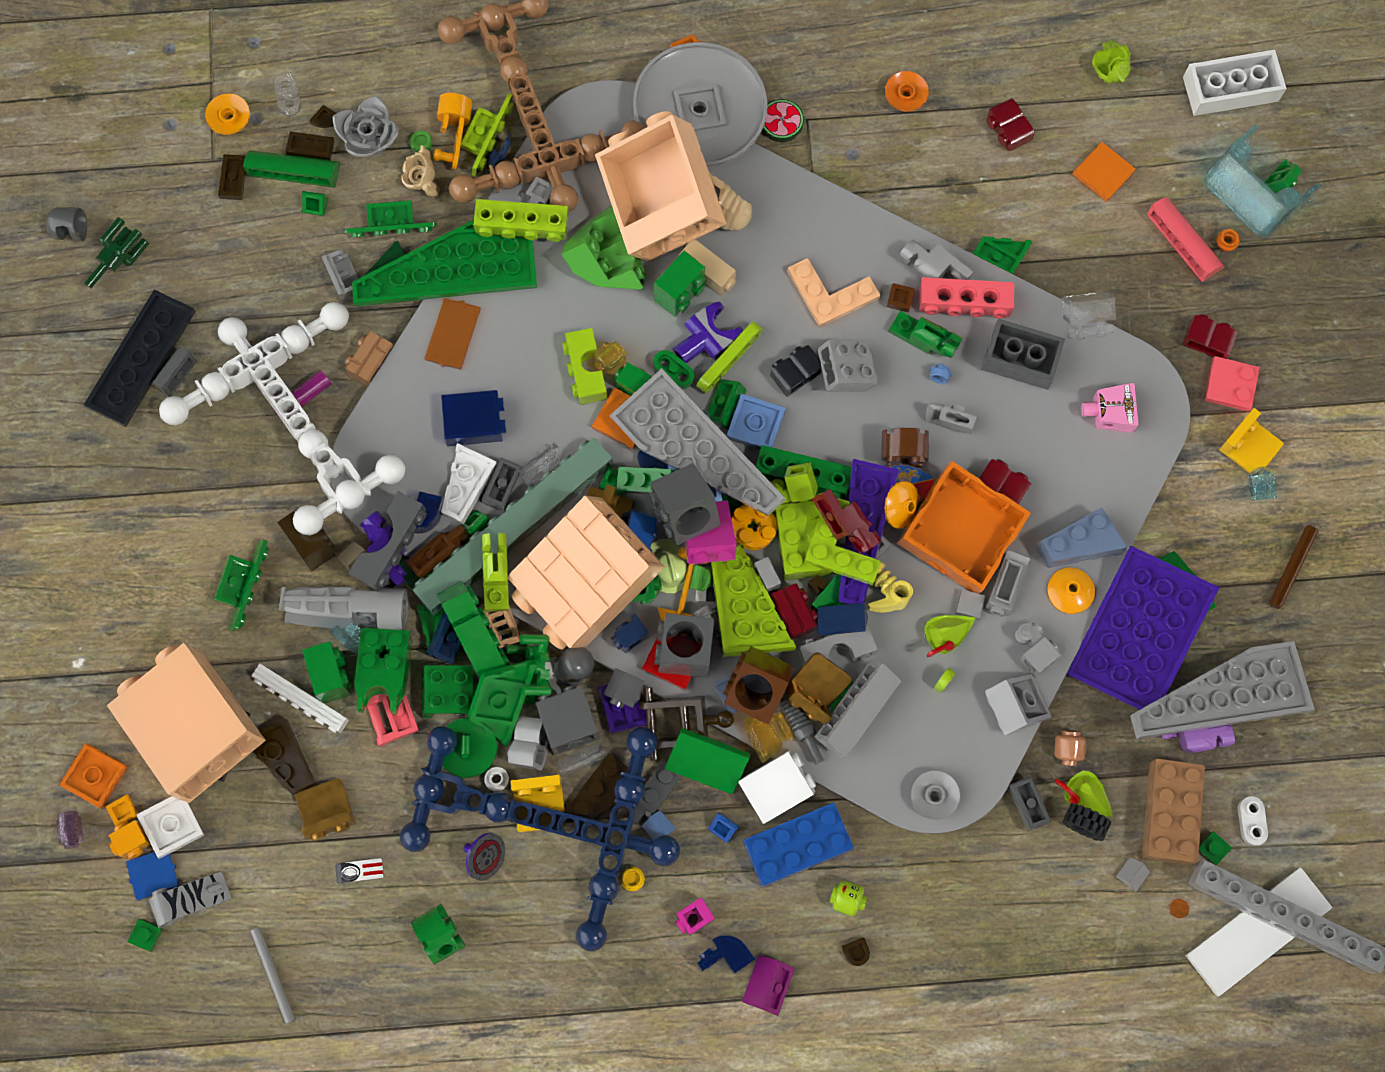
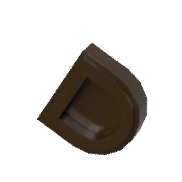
M864 937L841 946L847 962L852 966H862L870 957L869 947Z

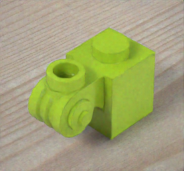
M810 462L788 466L784 477L786 484L780 479H774L770 482L786 499L781 505L789 504L790 501L808 502L816 496L818 488Z

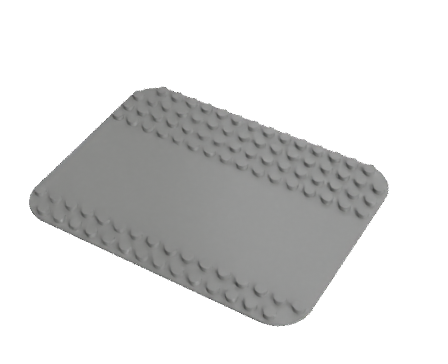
M615 80L595 81L577 86L560 95L543 112L554 143L557 144L567 140L575 141L576 138L580 141L587 134L594 133L599 135V130H602L604 137L621 132L625 123L635 120L633 95L636 84ZM528 137L514 158L518 159L521 155L533 151ZM755 143L744 154L731 162L707 167L709 173L717 176L725 184L729 185L741 199L752 204L753 213L749 224L739 231L725 230L720 227L695 239L736 270V283L730 291L726 290L722 295H719L705 284L704 291L698 297L694 296L691 299L688 309L674 317L654 301V282L675 261L689 243L669 251L650 262L641 259L647 277L644 288L640 290L595 286L573 273L562 256V251L565 243L580 227L612 204L598 162L585 161V165L580 164L579 167L561 173L565 184L573 187L577 192L578 203L575 209L569 212L567 240L552 242L547 240V238L533 240L537 288L426 299L418 307L343 425L333 447L334 453L340 459L346 458L350 461L361 479L374 472L377 461L386 455H396L404 462V478L393 485L381 483L371 490V496L365 495L363 503L358 508L353 510L343 509V512L358 529L365 533L360 525L375 511H378L386 520L382 528L388 525L393 528L392 520L386 510L397 491L422 503L426 508L425 520L420 526H416L413 531V540L408 546L405 545L406 552L403 554L410 558L441 532H451L459 524L461 525V523L444 516L441 512L447 485L450 483L451 467L455 461L457 443L499 463L500 458H504L523 466L503 511L494 509L482 502L484 493L489 485L488 482L471 513L474 510H478L484 513L489 520L497 515L500 517L505 513L507 506L511 502L519 501L524 497V493L532 485L537 486L542 482V477L550 470L555 471L560 466V462L568 455L573 456L578 451V447L586 440L590 441L595 438L613 457L611 468L618 470V467L640 468L637 459L640 449L637 445L632 450L592 429L594 421L607 400L580 405L579 398H574L571 385L575 384L574 376L569 377L567 363H571L569 355H564L562 342L566 341L565 333L588 328L593 329L598 357L586 360L582 367L589 372L602 370L608 399L614 387L616 388L614 377L620 367L624 368L626 363L629 362L650 374L652 378L657 373L654 368L655 355L662 350H669L674 353L673 348L692 335L684 326L686 321L704 307L719 301L724 306L723 311L714 321L715 327L719 330L729 331L737 327H742L745 330L753 321L763 328L758 339L722 379L740 382L746 388L745 395L786 408L773 448L852 467L853 459L886 466V462L881 460L882 431L887 429L888 434L893 433V428H919L922 434H924L925 430L929 431V461L923 463V467L918 469L929 473L935 478V481L951 460L979 478L991 459H1000L1008 464V468L1011 471L1025 474L1029 479L1028 481L1032 483L1019 503L1020 506L1031 512L1015 540L1007 547L1003 554L1004 556L1007 550L1030 558L1012 611L1008 616L999 617L993 615L989 609L985 608L1000 568V563L985 589L979 593L985 595L980 619L974 620L971 629L961 644L953 652L946 655L937 653L927 658L926 655L933 649L927 642L924 627L926 622L933 617L942 615L962 616L955 613L961 590H968L898 545L897 542L906 527L901 529L894 528L886 520L882 536L891 543V546L877 560L886 565L884 571L889 570L891 572L890 577L896 576V581L903 580L908 582L913 588V594L907 606L902 610L886 613L873 612L868 610L867 605L885 599V595L880 592L881 587L876 588L874 586L875 581L873 585L869 584L864 604L868 614L867 623L878 649L876 655L852 662L851 656L846 650L836 648L829 653L830 661L851 676L853 683L870 660L883 663L901 680V683L846 758L829 750L813 735L812 737L824 759L823 762L815 765L804 741H797L794 731L791 730L792 727L789 726L790 723L787 722L788 719L785 718L786 715L783 714L784 711L781 710L782 706H779V704L769 725L740 711L733 714L734 723L730 727L722 728L718 724L712 725L772 759L790 749L793 754L797 752L804 764L801 766L806 775L810 774L816 783L899 828L917 833L937 834L956 831L978 821L1004 795L1041 724L1040 722L1019 732L1004 735L998 725L997 717L988 703L985 690L1006 679L1031 674L1019 660L1029 650V644L1017 642L1015 633L1022 624H1032L1035 621L1043 629L1042 636L1046 637L1048 641L1052 640L1058 646L1059 654L1061 655L1043 672L1034 677L1049 708L1129 547L1133 545L1186 440L1190 424V405L1185 385L1177 370L1161 352L1143 340ZM544 178V179H543V180H545V181H547V182L550 183L549 178ZM519 181L518 185L512 189L504 190L499 188L500 193H497L494 188L487 200L527 203L529 200L525 198V193L532 183L524 182L521 185ZM715 188L717 197H719L720 191ZM912 239L928 248L929 253L937 244L942 246L973 271L971 280L1014 282V309L1010 317L1003 318L1002 320L1065 338L1056 373L1048 390L981 370L998 318L989 315L972 317L970 314L950 316L948 313L928 315L925 312H919V286L923 276L913 271L915 263L906 265L899 259L901 256L899 255L900 252ZM808 258L829 296L870 276L880 294V299L819 328L787 269ZM947 273L943 277L944 279H951ZM893 283L915 288L909 312H902L917 320H920L922 316L963 338L952 358L941 356L932 350L927 354L888 332L900 310L887 307ZM939 295V296H938L939 299H941V300H943V301L949 300V299H948L946 296H944V295ZM961 297L963 301L971 302L969 297ZM984 298L987 303H994L991 298ZM828 340H868L878 383L866 392H827L823 373H821L818 377L786 397L770 376L771 369H773L772 365L781 358L783 360L791 356L790 353L798 346L803 348L809 345L819 358L818 348ZM706 351L687 363L694 371V382L689 388L682 389L701 410H708L719 384L718 382L707 394L697 387L700 378L716 362V360L713 361ZM664 361L661 365L667 367L669 363ZM936 364L948 366L952 372V377H949L946 384L932 381L930 379V368L932 366H936ZM686 376L679 377L680 381H685L687 379ZM1134 383L1139 425L1133 433L1098 429L1095 425V416H1082V403L1093 402V396L1097 390ZM936 403L942 406H949L950 408L952 405L964 407V413L977 416L972 434L961 431L955 432L943 426L927 422L924 417L928 404ZM936 410L934 418L939 419L941 411ZM717 426L727 436L729 429ZM730 440L756 467L760 449ZM900 463V465L909 466V463ZM605 472L589 486L599 488ZM339 473L336 478H331L334 493L336 486L342 481L352 480L349 475L342 476ZM849 483L848 492H847L846 499H845L846 501H849V496H850V483ZM589 486L507 554L508 576L548 536L549 532L568 515L574 506L587 495ZM623 492L622 496L635 500L632 510L656 518L653 509L656 507L652 504L649 494ZM921 500V501L918 503V508H919L920 505L922 504L923 500ZM790 501L789 504H792V503H800V501H798V502H792V501ZM1100 508L1104 509L1128 547L1122 555L1084 560L1052 568L1047 566L1037 550L1042 540ZM657 520V534L652 543L659 539L674 541L672 537H667L663 529V521L658 522ZM759 526L748 527V528H752L753 531L756 532V531H757V528H758ZM777 532L773 541L762 550L751 551L745 549L742 545L746 555L753 563V568L755 562L766 557L769 558L781 582L780 590L795 583L798 584L799 589L804 588L809 598V601L806 603L811 610L813 602L819 596H815L808 587V582L812 578L783 580ZM471 536L462 544L463 547L470 542ZM684 543L679 544L681 548H685ZM708 562L707 564L695 563V565L702 566L703 568H708L710 570V574L712 575L711 562ZM1008 565L997 596L998 598L1008 601L1019 567ZM1077 568L1084 571L1092 579L1095 587V597L1092 604L1085 611L1078 614H1066L1056 609L1050 602L1047 594L1048 582L1053 574L1060 569ZM832 572L831 576L820 578L828 585L837 573ZM482 575L470 586L475 595L484 599ZM712 577V583H711L710 587H714V585H713V577ZM508 579L509 606L513 616L542 631L548 623L537 611L532 615L528 614L514 602L511 594L517 588ZM1074 585L1069 586L1071 592L1077 591ZM659 590L657 598L647 604H640V601L633 602L632 600L587 647H584L591 652L594 661L613 671L617 668L644 680L643 688L653 687V693L663 699L705 696L706 715H717L720 711L727 710L714 683L731 675L741 656L723 657L722 647H719L714 635H712L707 677L692 676L686 690H682L642 671V667L658 636L661 618L657 607L678 611L682 590L676 593H664ZM688 590L683 613L693 615L704 606H708L711 611L714 602L696 601V590ZM896 593L897 596L903 598L901 594ZM635 613L648 630L649 638L625 654L622 648L618 650L614 646L610 638L614 636L616 627L625 621L631 622V615ZM818 622L814 632L793 640L796 645L795 650L770 653L771 656L778 655L780 660L795 666L791 678L803 666L798 653L802 642L811 638H815L816 641L825 638L824 635H818ZM687 635V636H686L687 638H689V639H691V640L697 642V641L694 639V637H692V636H690V635ZM950 667L956 674L944 691L939 693L934 689V686L947 668ZM688 706L689 713L696 716V706ZM809 717L808 719L811 720L809 724H813L818 733L823 723L819 720L813 721ZM937 770L945 772L956 781L959 787L960 801L958 807L950 816L944 819H928L919 814L912 804V785L921 774L927 771ZM931 792L930 798L934 801L938 800V794Z

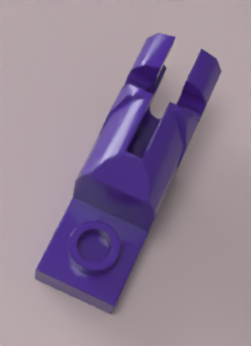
M378 511L368 516L360 525L370 542H374L367 548L369 553L384 548L389 543L393 534L392 526L388 525L382 528L386 520ZM406 547L403 548L402 555L406 552ZM399 564L396 567L393 566L388 574L398 587H401L407 582L403 577L406 572Z

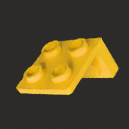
M1253 408L1219 450L1256 478L1284 443L1259 424L1256 419L1261 413Z
M560 775L511 780V791L514 793V800L565 813ZM525 806L517 810V818L519 820L527 818L528 809ZM544 813L540 817V823L544 827L549 826L552 822V816L550 813ZM517 824V831L519 833L540 830Z

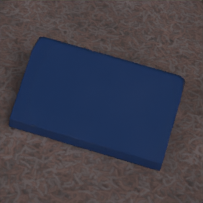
M857 603L819 607L818 635L865 632L868 621L865 604Z
M444 611L426 651V655L448 664H453L461 642Z

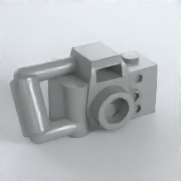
M929 403L924 419L929 423L943 426L955 432L961 431L972 434L977 416L964 413L965 408L959 405H952L950 408L949 406ZM936 410L941 411L939 419L934 418Z

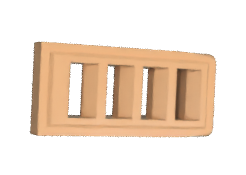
M484 604L480 605L490 623L489 627L492 628L500 642L499 648L520 642V633L510 606L509 611L493 613L485 612ZM504 615V620L496 622L495 617ZM508 624L509 628L499 631L498 626ZM512 632L513 637L502 639L501 635Z

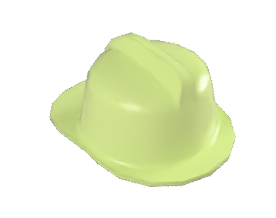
M659 539L653 542L650 549L665 566L657 575L660 577L662 590L660 591L676 593L683 589L688 568L686 561L677 555L678 548L681 547L669 539Z

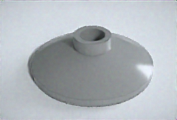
M937 770L927 771L914 781L911 788V801L916 811L922 816L932 820H940L950 816L956 810L960 801V790L956 781L949 774ZM936 792L939 796L938 800H932L930 793Z

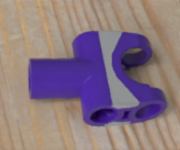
M719 301L714 302L695 313L686 321L684 326L692 335L675 346L673 351L686 364L704 351L714 361L726 351L744 330L742 327L729 331H722L716 328L714 321L723 311L724 306Z

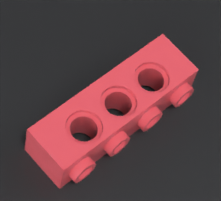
M922 277L919 286V312H925L928 315L948 313L950 316L970 314L972 317L989 315L1003 319L1010 317L1014 309V282ZM939 295H944V296H946L949 300L943 301V300L939 299L938 296H939ZM961 297H969L971 302H965ZM984 298H991L994 303H987Z

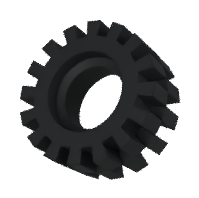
M1075 803L1070 804L1062 821L1066 827L1071 828L1074 832H1078L1080 835H1085L1087 838H1092L1096 841H1104L1111 825V821L1104 815H1100L1097 811H1092L1088 807L1085 808L1083 805Z

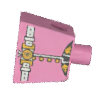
M1134 383L1097 390L1093 396V402L1082 403V416H1095V425L1098 429L1133 433L1139 425Z

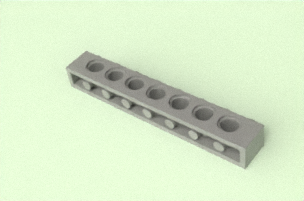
M1203 860L1196 863L1188 886L1369 974L1382 973L1385 965V947L1210 862Z

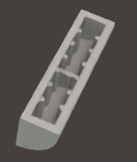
M870 660L831 713L832 719L826 725L823 724L815 738L832 752L846 758L901 683V680L883 663Z

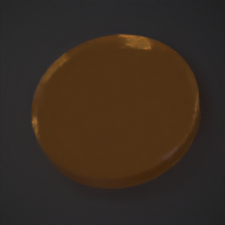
M1176 899L1171 902L1169 910L1175 918H1184L1189 913V906L1186 901Z

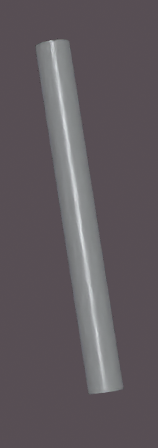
M260 927L250 931L285 1024H289L295 1021L294 1015Z

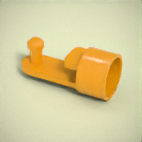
M444 93L439 97L437 119L442 122L441 133L446 132L447 125L457 126L453 153L436 149L434 150L433 159L435 161L451 162V169L456 170L463 126L470 123L473 102L469 97L462 94Z

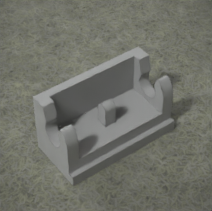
M342 249L321 256L341 302L344 303L353 299L352 282L357 280L358 276L348 254H345Z

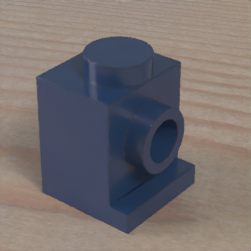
M634 613L631 615V622L625 621L617 626L614 636L610 639L618 650L622 648L626 654L649 638V632Z

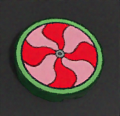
M778 99L771 101L767 104V115L762 132L769 136V139L776 142L792 141L803 129L804 116L802 110L796 103L790 100Z

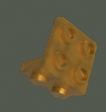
M816 652L790 679L786 688L787 699L795 708L801 707L805 710L806 714L813 721L819 720L826 725L832 719L828 706L850 684L852 679L847 672L821 653Z
M334 779L300 791L295 796L304 827H301L302 833L308 840L318 841L327 837L326 834L334 831L340 833L350 829L351 825L356 824L341 779Z

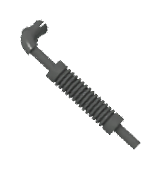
M720 631L713 633L719 647H722ZM785 690L779 706H782L781 710L784 711L783 714L786 715L785 718L788 719L787 722L790 723L789 726L792 727L791 730L794 731L797 741H804L815 765L824 761L812 737L817 731L813 724H809L811 720L808 719L809 716L806 715V711L801 707L795 708L789 703L787 691Z

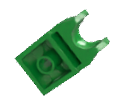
M361 628L354 680L358 713H364L369 700L373 696L384 694L389 697L392 715H397L399 706L405 697L413 642L409 630Z

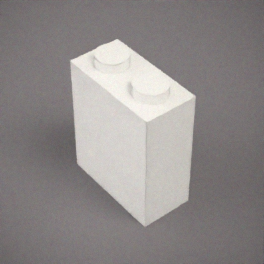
M791 749L738 781L763 824L815 793V781L810 774L806 775L801 768L804 764L797 752L793 754Z

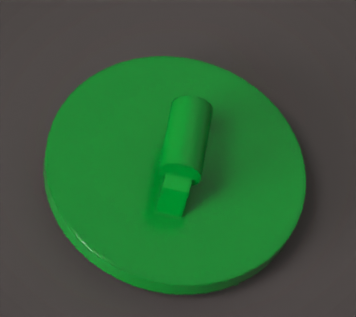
M461 718L447 725L456 733L457 746L450 755L445 756L443 762L444 769L460 778H474L486 772L495 761L497 755L496 737L488 734L483 727L477 726L469 718Z

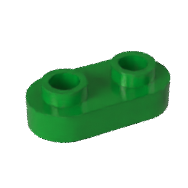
M662 350L655 355L654 368L657 372L662 368L681 389H687L693 384V369L673 352ZM666 361L669 363V365L667 367H663L661 363ZM686 376L687 379L685 381H680L679 377Z

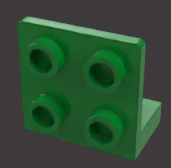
M424 665L421 671L422 718H432L434 714L469 713L473 701L472 666Z

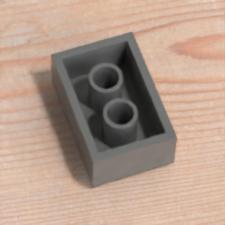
M998 318L981 370L1048 390L1056 373L1065 338Z

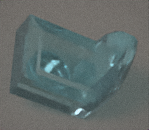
M1258 467L1249 474L1251 501L1277 498L1274 476L1276 473L1266 467Z

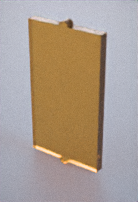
M444 298L424 358L425 361L440 364L441 367L448 366L461 370L481 307L467 304L464 300L459 302Z

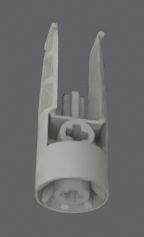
M282 587L279 610L286 611L284 624L293 623L356 630L357 627L405 630L408 615L406 588L381 587L377 592L355 590L356 587H302L291 589Z

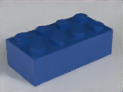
M835 803L826 805L743 840V845L761 888L851 852L854 849Z

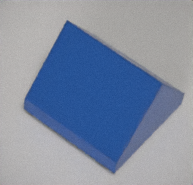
M718 812L708 830L728 843L740 825L723 813Z

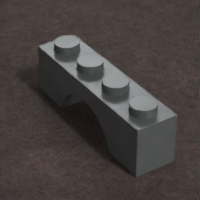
M397 491L386 510L393 523V534L389 543L381 550L373 553L361 552L349 571L350 576L377 592L380 587L383 588L389 580L390 575L388 573L393 566L396 567L400 562L403 548L412 542L414 537L413 531L416 526H420L425 520L426 508L424 505Z

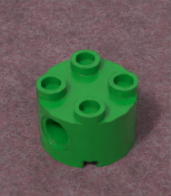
M442 904L437 905L411 921L418 940L423 944L426 954L434 965L466 947L460 935L457 934V927L451 917L446 919L448 914Z

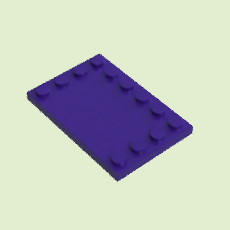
M1130 546L1066 674L1138 710L1166 696L1220 587Z

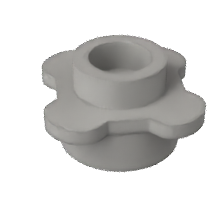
M704 606L692 616L713 619L712 615L717 611L715 609L710 611L708 606Z

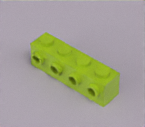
M476 199L473 225L475 232L485 237L496 234L502 235L504 238L522 236L528 240L547 238L549 241L559 242L567 240L569 211L568 206Z

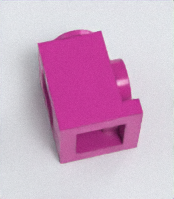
M699 898L676 913L678 920L675 923L682 934L687 932L691 936L714 921L715 918L703 899ZM692 914L698 917V921L694 924L688 920Z

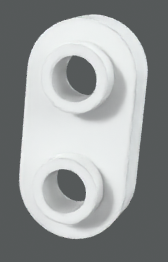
M1253 796L1241 800L1238 804L1241 837L1250 846L1261 845L1268 838L1264 804L1259 798ZM1250 804L1256 807L1255 813L1249 810ZM1253 829L1259 831V837L1253 835Z

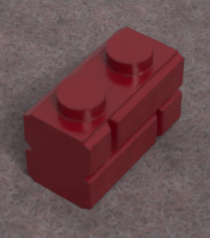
M795 583L771 594L770 598L775 605V610L781 621L784 622L791 640H796L816 630L818 616L814 609H809L806 603L809 601V598L804 588L799 589L798 584Z

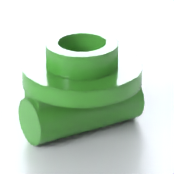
M694 565L689 589L703 592L710 587L712 575L708 568Z

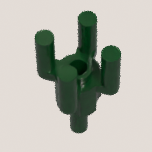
M117 217L100 237L99 241L104 246L96 257L100 264L84 282L90 289H92L107 269L115 272L122 262L127 266H131L149 245V242L142 238L128 254L129 250L143 234L137 229H134L132 232L126 226L112 241L111 239L125 224L120 217Z

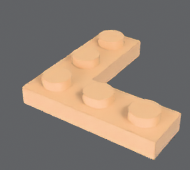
M808 258L787 269L819 328L880 299V294L870 276L829 296Z

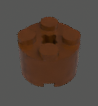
M893 428V433L887 434V429L883 430L881 460L886 462V466L909 463V466L923 467V463L929 461V431L925 430L924 434H922L919 428Z

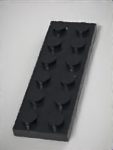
M154 289L85 401L84 406L126 427L195 314V309Z

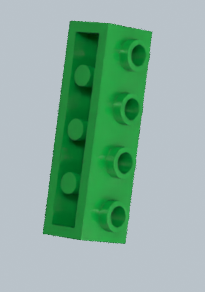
M761 445L756 468L769 482L774 479H780L786 484L784 477L788 466L810 462L818 486L816 495L830 489L837 498L843 500L846 499L852 470L850 466Z

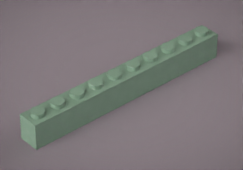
M595 438L590 441H584L573 456H566L555 471L550 470L542 477V482L537 486L532 485L525 491L524 497L519 501L511 502L507 506L505 513L500 517L498 515L493 517L489 521L487 528L482 532L477 531L474 533L468 544L464 547L459 546L456 548L449 560L440 562L434 567V572L427 578L422 577L416 582L413 592L433 616L443 609L436 595L437 593L461 581L467 587L483 575V534L490 533L491 552L493 554L498 552V533L506 534L508 554L601 476L607 467L613 465V457Z

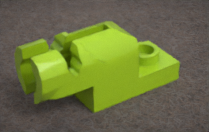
M490 533L483 534L485 612L509 611L506 534L498 533V552L496 554L491 552Z

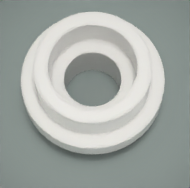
M494 767L487 771L484 780L488 789L499 792L507 787L509 776L503 768ZM493 776H501V781L499 783H493Z

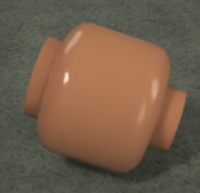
M1062 730L1061 734L1056 735L1054 756L1062 760V765L1076 766L1077 761L1085 759L1087 740L1081 735V731Z

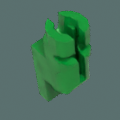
M902 311L898 313L888 331L890 334L927 354L932 350L941 356L949 358L953 357L955 350L958 349L963 339L961 336L949 332L946 328L922 316L920 320H917Z

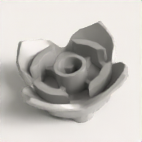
M377 95L362 101L357 111L343 110L333 116L335 131L345 142L346 151L356 157L380 156L383 150L397 139L399 134L397 124L389 119L386 104ZM368 130H371L370 133L364 134V132H367Z

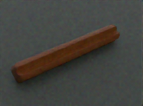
M1311 525L1305 527L1269 601L1270 606L1276 609H1280L1283 606L1318 534L1317 528Z

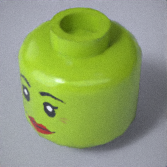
M843 880L839 884L835 883L830 903H833L835 911L855 916L858 910L864 911L868 897L863 895V886Z

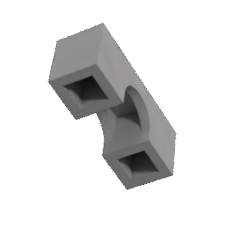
M867 623L865 632L824 635L825 638L817 641L815 638L808 639L802 642L798 653L804 665L816 652L821 653L830 660L829 653L833 649L842 648L850 654L852 662H856L876 655L878 649Z

